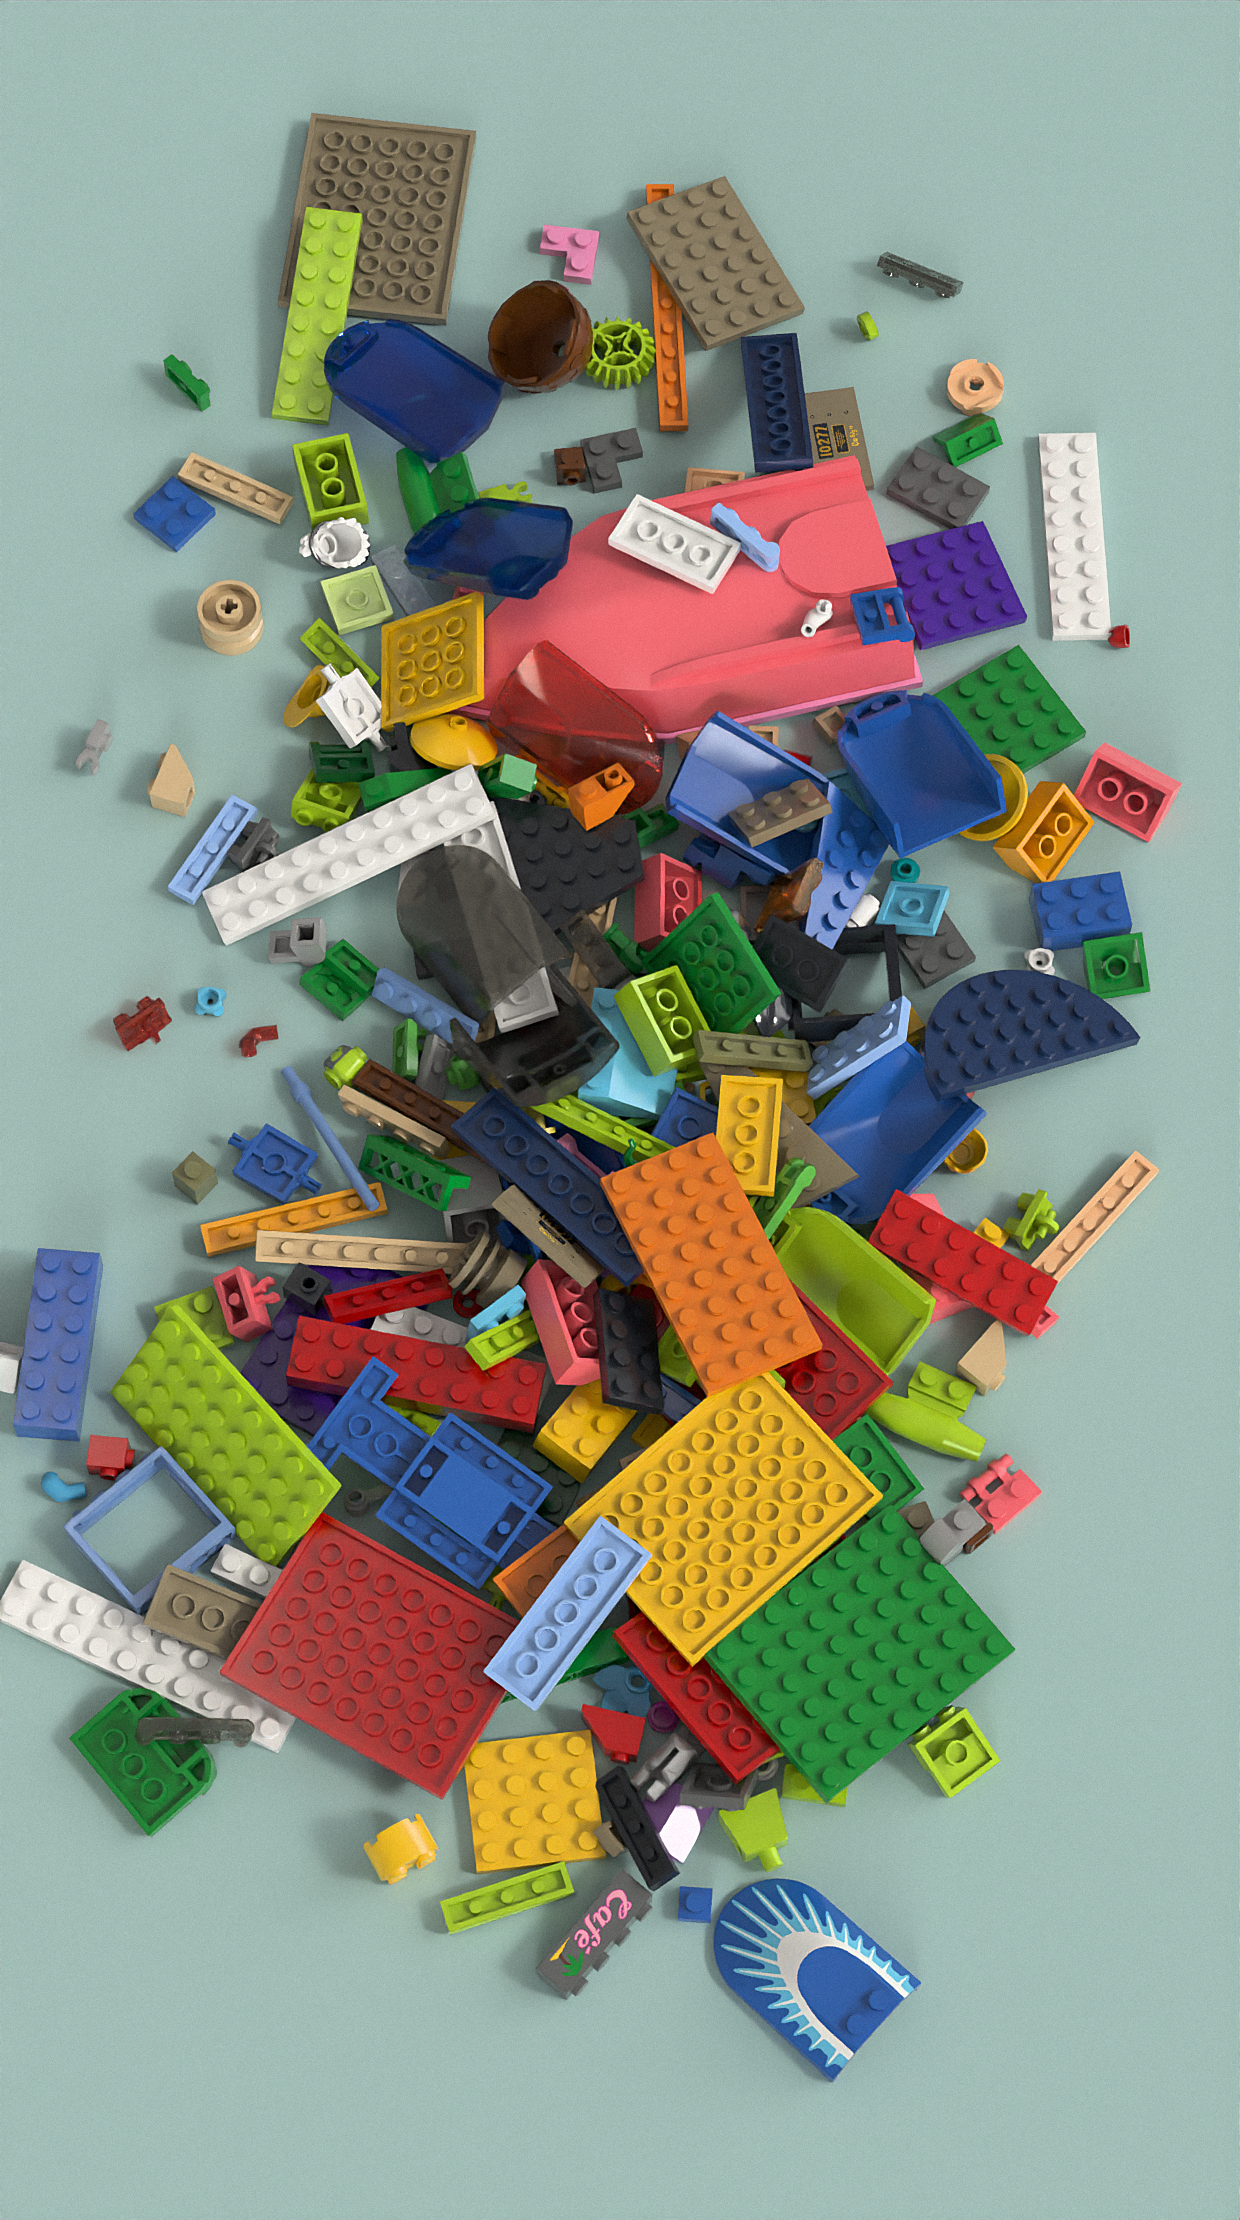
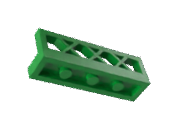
M367 1134L358 1166L359 1170L439 1211H447L453 1188H469L471 1177L389 1135ZM374 1151L377 1152L380 1160V1165L375 1168L370 1166ZM395 1162L398 1163L401 1175L396 1178L393 1177L390 1167ZM418 1173L422 1185L415 1189L411 1176ZM437 1183L442 1185L438 1200L435 1199L432 1191V1186Z

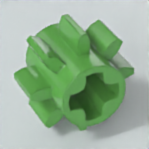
M461 1053L453 1056L449 1060L451 1067L445 1068L450 1084H457L460 1090L478 1085L480 1083L478 1076L485 1074L481 1061L478 1057L472 1058L471 1053Z

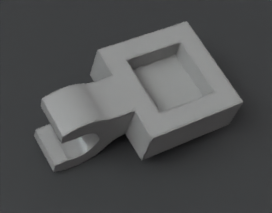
M97 719L85 741L86 747L76 759L77 769L81 770L84 763L90 762L92 763L90 767L91 775L94 776L98 773L100 768L98 760L103 751L107 752L113 739L109 723Z

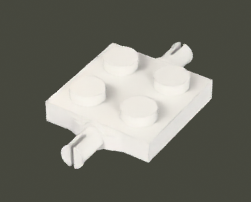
M331 663L323 667L320 671L331 685L316 701L348 747L352 748L362 740L369 738L378 752L385 749L388 744L378 732L381 728L382 702L358 668L346 676L340 677Z

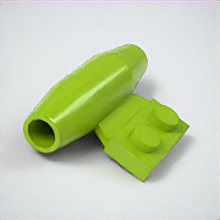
M919 1361L906 1390L907 1398L885 1392L864 1412V1414L868 1413L873 1420L895 1434L939 1453L978 1462L987 1441L986 1438L958 1421L959 1418L965 1415L977 1386Z

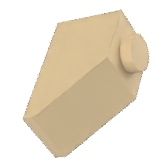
M995 1320L958 1362L955 1372L964 1381L976 1385V1390L983 1396L990 1389L996 1391L1006 1379L1004 1372L1007 1362L1001 1321Z

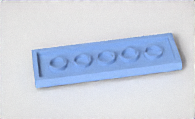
M599 1516L483 1672L536 1712L653 1555L602 1516Z

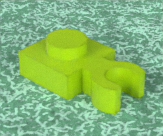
M526 481L516 483L513 489L508 490L506 484H502L478 492L484 512L493 519L516 513L515 505L517 504L527 506L533 502L532 494L525 496L519 494L527 490Z

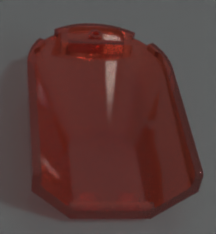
M548 640L536 644L509 674L486 720L491 735L514 753L521 756L525 761L536 764L537 770L559 786L564 787L567 792L570 787L619 762L632 777L635 785L614 815L627 814L646 805L657 792L663 774V757H659L655 742L658 738L649 722L635 708Z

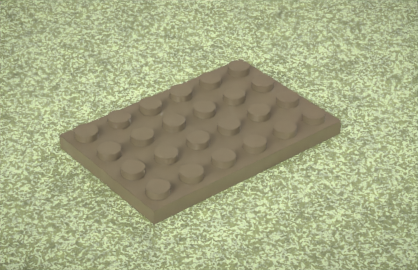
M725 176L627 212V221L705 351L803 314L804 305Z

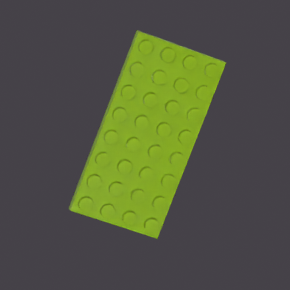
M178 1304L168 1309L110 1391V1394L158 1447L162 1446L229 1520L235 1527L236 1535L258 1559L277 1568H280L342 1486Z

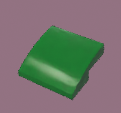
M342 939L326 951L325 959L301 976L299 985L340 1020L344 1021L372 995L377 972L380 969L346 940Z

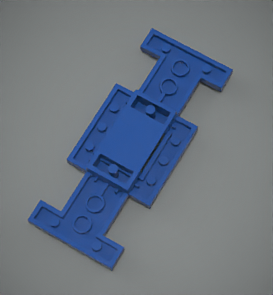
M373 1356L307 1447L328 1471L343 1453L390 1487L393 1491L377 1511L375 1517L479 1591L496 1566L503 1570L557 1530L556 1527L535 1513L553 1486L451 1412L432 1437L420 1430L380 1401L399 1374Z

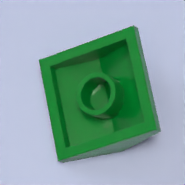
M1142 932L1082 941L1084 974L1088 990L1091 993L1096 994L1102 999L1151 992Z

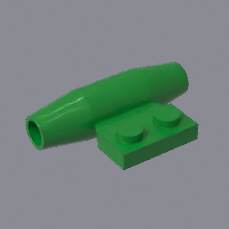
M413 446L405 447L397 451L396 465L398 485L409 524L424 555L429 558L438 557L447 550L443 516L457 517L481 506V502L467 456L463 452L437 463V466L429 473L418 449Z

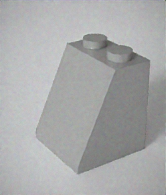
M472 1155L439 1160L471 1177L468 1189L453 1188L447 1211H441L446 1241L469 1243L484 1230L491 1235L487 1245H490L497 1239L501 1242L500 1246H503L496 1227L502 1220L507 1221V1219L492 1206L495 1199L503 1193L498 1172ZM437 1183L436 1188L439 1199L442 1185Z

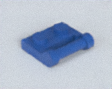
M892 587L850 594V604L863 646L893 640L909 642L914 639V628L908 622L903 605L904 595L901 588ZM885 603L892 606L897 625L890 626L884 607Z

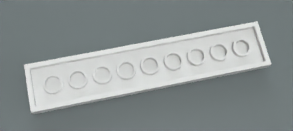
M472 764L206 889L202 891V894L222 940L227 946L497 817Z
M22 1560L0 1600V1622L139 1688L154 1690L164 1696L170 1703L276 1753L280 1751L296 1717L221 1676L219 1671L226 1662L225 1659L143 1626V1616Z

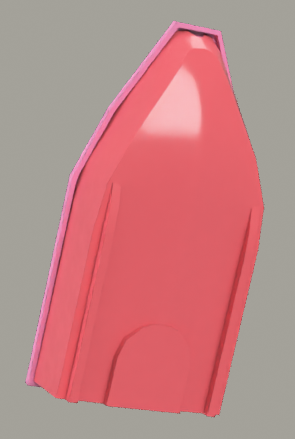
M855 455L816 463L813 464V468L801 471L785 470L651 500L715 531L717 530L710 525L711 509L720 502L724 507L733 509L740 520L748 527H754L760 533L763 540L778 544L780 548L779 565L775 571L766 572L740 550L713 594L608 545V538L628 508L599 517L552 550L484 618V699L447 713L566 737L585 735L593 737L594 740H606L607 737L663 741L665 744L676 743V735L701 730L708 718L716 711L747 727L749 725L827 709L835 705L840 706L866 700L885 692L922 687L923 680L914 655L913 640L909 642L893 640L863 646L850 604V594L897 587V579L871 498L869 499L861 476L858 458ZM825 599L830 601L832 604L831 610L833 611L831 618L817 627L812 637L804 636L801 632V627L808 611L816 608V603L819 600ZM885 603L884 607L890 626L897 625L892 606Z

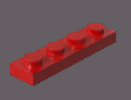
M443 1268L325 1295L324 1306L332 1322L345 1324L452 1298L453 1289L448 1284Z

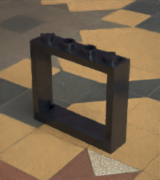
M895 924L844 928L833 950L842 955L885 952L889 1001L893 1002L901 997L902 990ZM788 995L793 1008V1013L788 1021V1031H794L795 1040H805L807 1042L832 1041L842 1031H848L856 1026L862 1018L875 1014L803 1018L801 1002Z

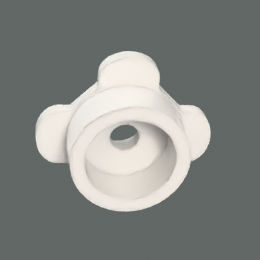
M1037 948L1025 952L1024 958L1027 960L1025 970L1054 975L1055 968L1052 966L1054 953L1051 950ZM1037 962H1042V965H1037Z

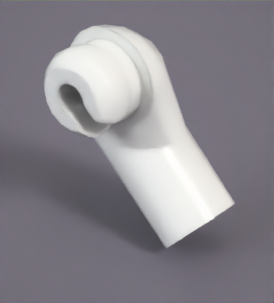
M825 599L819 600L816 603V608L808 611L801 627V632L804 636L812 637L817 627L831 618L833 611L831 610L832 604L830 601Z

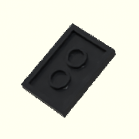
M772 914L753 945V949L777 987L819 1013L822 1011L850 962V959Z

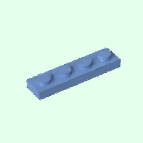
M384 967L378 970L371 996L409 1019H413L414 1022L465 1053L473 1049L480 1025L478 1022L388 968Z

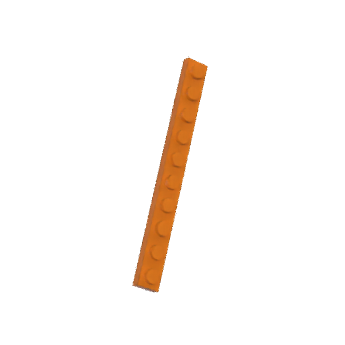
M646 184V205L674 195V184ZM649 258L654 349H656L655 367L659 431H688L682 311Z

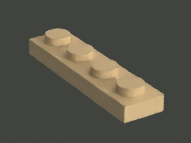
M191 452L178 473L179 481L281 525L294 503L293 496Z
M343 1085L339 1091L338 1096L343 1104L342 1108L348 1114L354 1117L361 1115L367 1118L368 1123L376 1129L383 1130L386 1128L390 1130L399 1141L408 1144L410 1141L418 1145L420 1151L431 1157L437 1155L445 1159L451 1148L448 1141L442 1135L346 1085Z

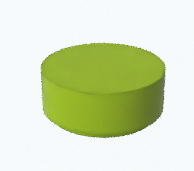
M866 311L857 315V323L864 338L867 341H871L879 337L878 329L869 312Z

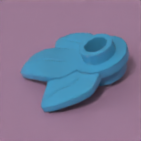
M611 1665L600 1670L594 1676L593 1681L606 1690L601 1702V1708L621 1713L628 1712L630 1715L643 1718L646 1716L651 1706L649 1692L653 1685L636 1665L627 1669L619 1665ZM634 1677H640L643 1680V1685L635 1687L632 1685L631 1680Z

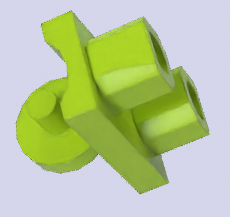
M1038 1189L1035 1195L1021 1193L1016 1207L1019 1212L1025 1213L1022 1220L1014 1217L1008 1218L1003 1228L1004 1231L1010 1234V1238L1018 1242L1020 1249L1027 1252L1030 1251L1036 1238L1043 1240L1046 1233L1053 1235L1059 1229V1225L1054 1221L1057 1213L1052 1210L1053 1205L1046 1198L1048 1195L1047 1191Z

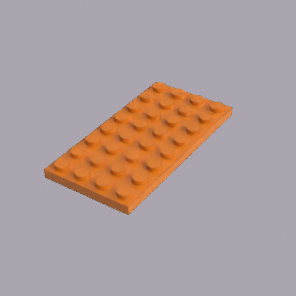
M713 1132L600 1178V1185L707 1398L822 1349V1342Z

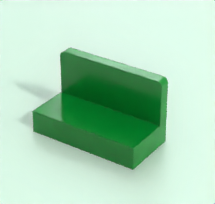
M983 413L976 414L932 436L935 443L943 446L948 463L954 467L964 464L1003 444L995 418Z

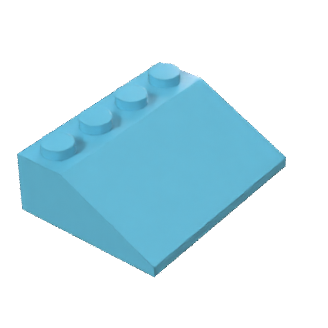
M594 987L578 1099L610 1115L659 1120L675 1090L678 1068L654 1077L613 997L619 990Z

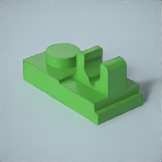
M407 1018L393 1028L392 1072L409 1082L417 1077L420 1064L418 1055L422 1054L424 1045H420L417 1039H423L427 1036V1031L417 1028V1023H414L413 1019Z

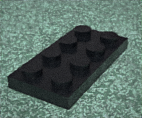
M599 1288L593 1294L603 1403L658 1415L664 1410L653 1301Z

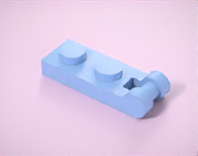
M720 502L711 509V526L721 534L740 542L741 551L766 572H773L778 568L780 554L778 544L763 540L760 533L754 527H748L740 520L733 509L724 507Z

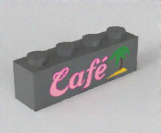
M622 1869L536 1968L537 1975L565 2000L571 1994L578 1996L589 1981L585 1978L591 1971L595 1969L598 1972L610 1958L607 1953L615 1944L620 1947L631 1934L629 1928L636 1919L642 1922L651 1912L653 1907L650 1903L652 1902L653 1894Z

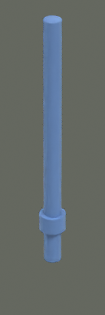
M291 1066L283 1068L281 1074L291 1088L290 1093L296 1103H301L369 1211L376 1210L379 1207L378 1201L312 1100V1092L305 1082L300 1081Z

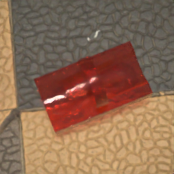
M146 996L138 1002L136 1006L138 1012L129 1017L127 1013H121L113 1019L115 1030L123 1047L128 1052L148 1039L155 1045L161 1041L158 1032L172 1022V1019L165 1008V1003L160 998L154 1001L149 996Z

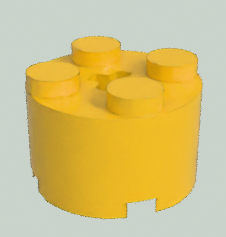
M420 1814L414 1815L415 1822L413 1823L406 1818L377 1834L376 1838L378 1841L371 1846L369 1841L363 1844V1848L381 1881L387 1880L390 1885H393L407 1876V1869L417 1865L418 1869H421L436 1860L435 1857L437 1855L435 1852L439 1848Z

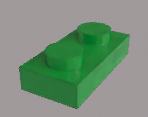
M173 354L163 360L165 375L201 412L211 406L208 385L204 380H198L192 374L190 367L185 361H179Z

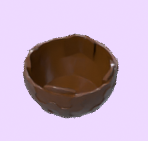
M533 281L516 291L502 303L489 327L488 359L493 373L503 383L506 382L521 392L532 394L550 393L574 381L585 370L592 354V320L587 309L583 307L567 287L555 281ZM565 345L562 352L563 355L559 357V350Z

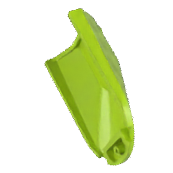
M812 1207L789 1209L778 1228L770 1237L769 1242L788 1278L887 1376L892 1374L930 1324L936 1299L844 1221L825 1210Z

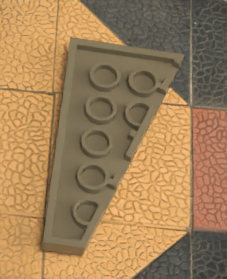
M699 1062L718 1103L721 1075L757 1077L747 1066ZM782 1101L776 1175L781 1172L785 1164L793 1157H799L804 1163L812 1164L817 1171L811 1184L803 1188L790 1209L804 1207L860 1177Z

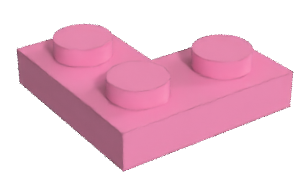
M544 225L540 254L566 257L564 281L591 285L599 242V231Z

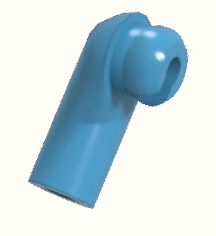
M52 1471L46 1472L42 1477L41 1487L43 1491L57 1502L87 1497L84 1482L67 1485L58 1478L57 1473Z

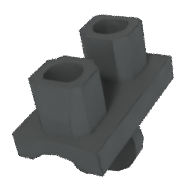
M262 817L259 823L248 821L243 828L242 835L247 840L243 846L232 844L227 851L231 862L239 866L241 871L244 872L280 855L275 849L279 843L278 838L280 836L271 827V821Z

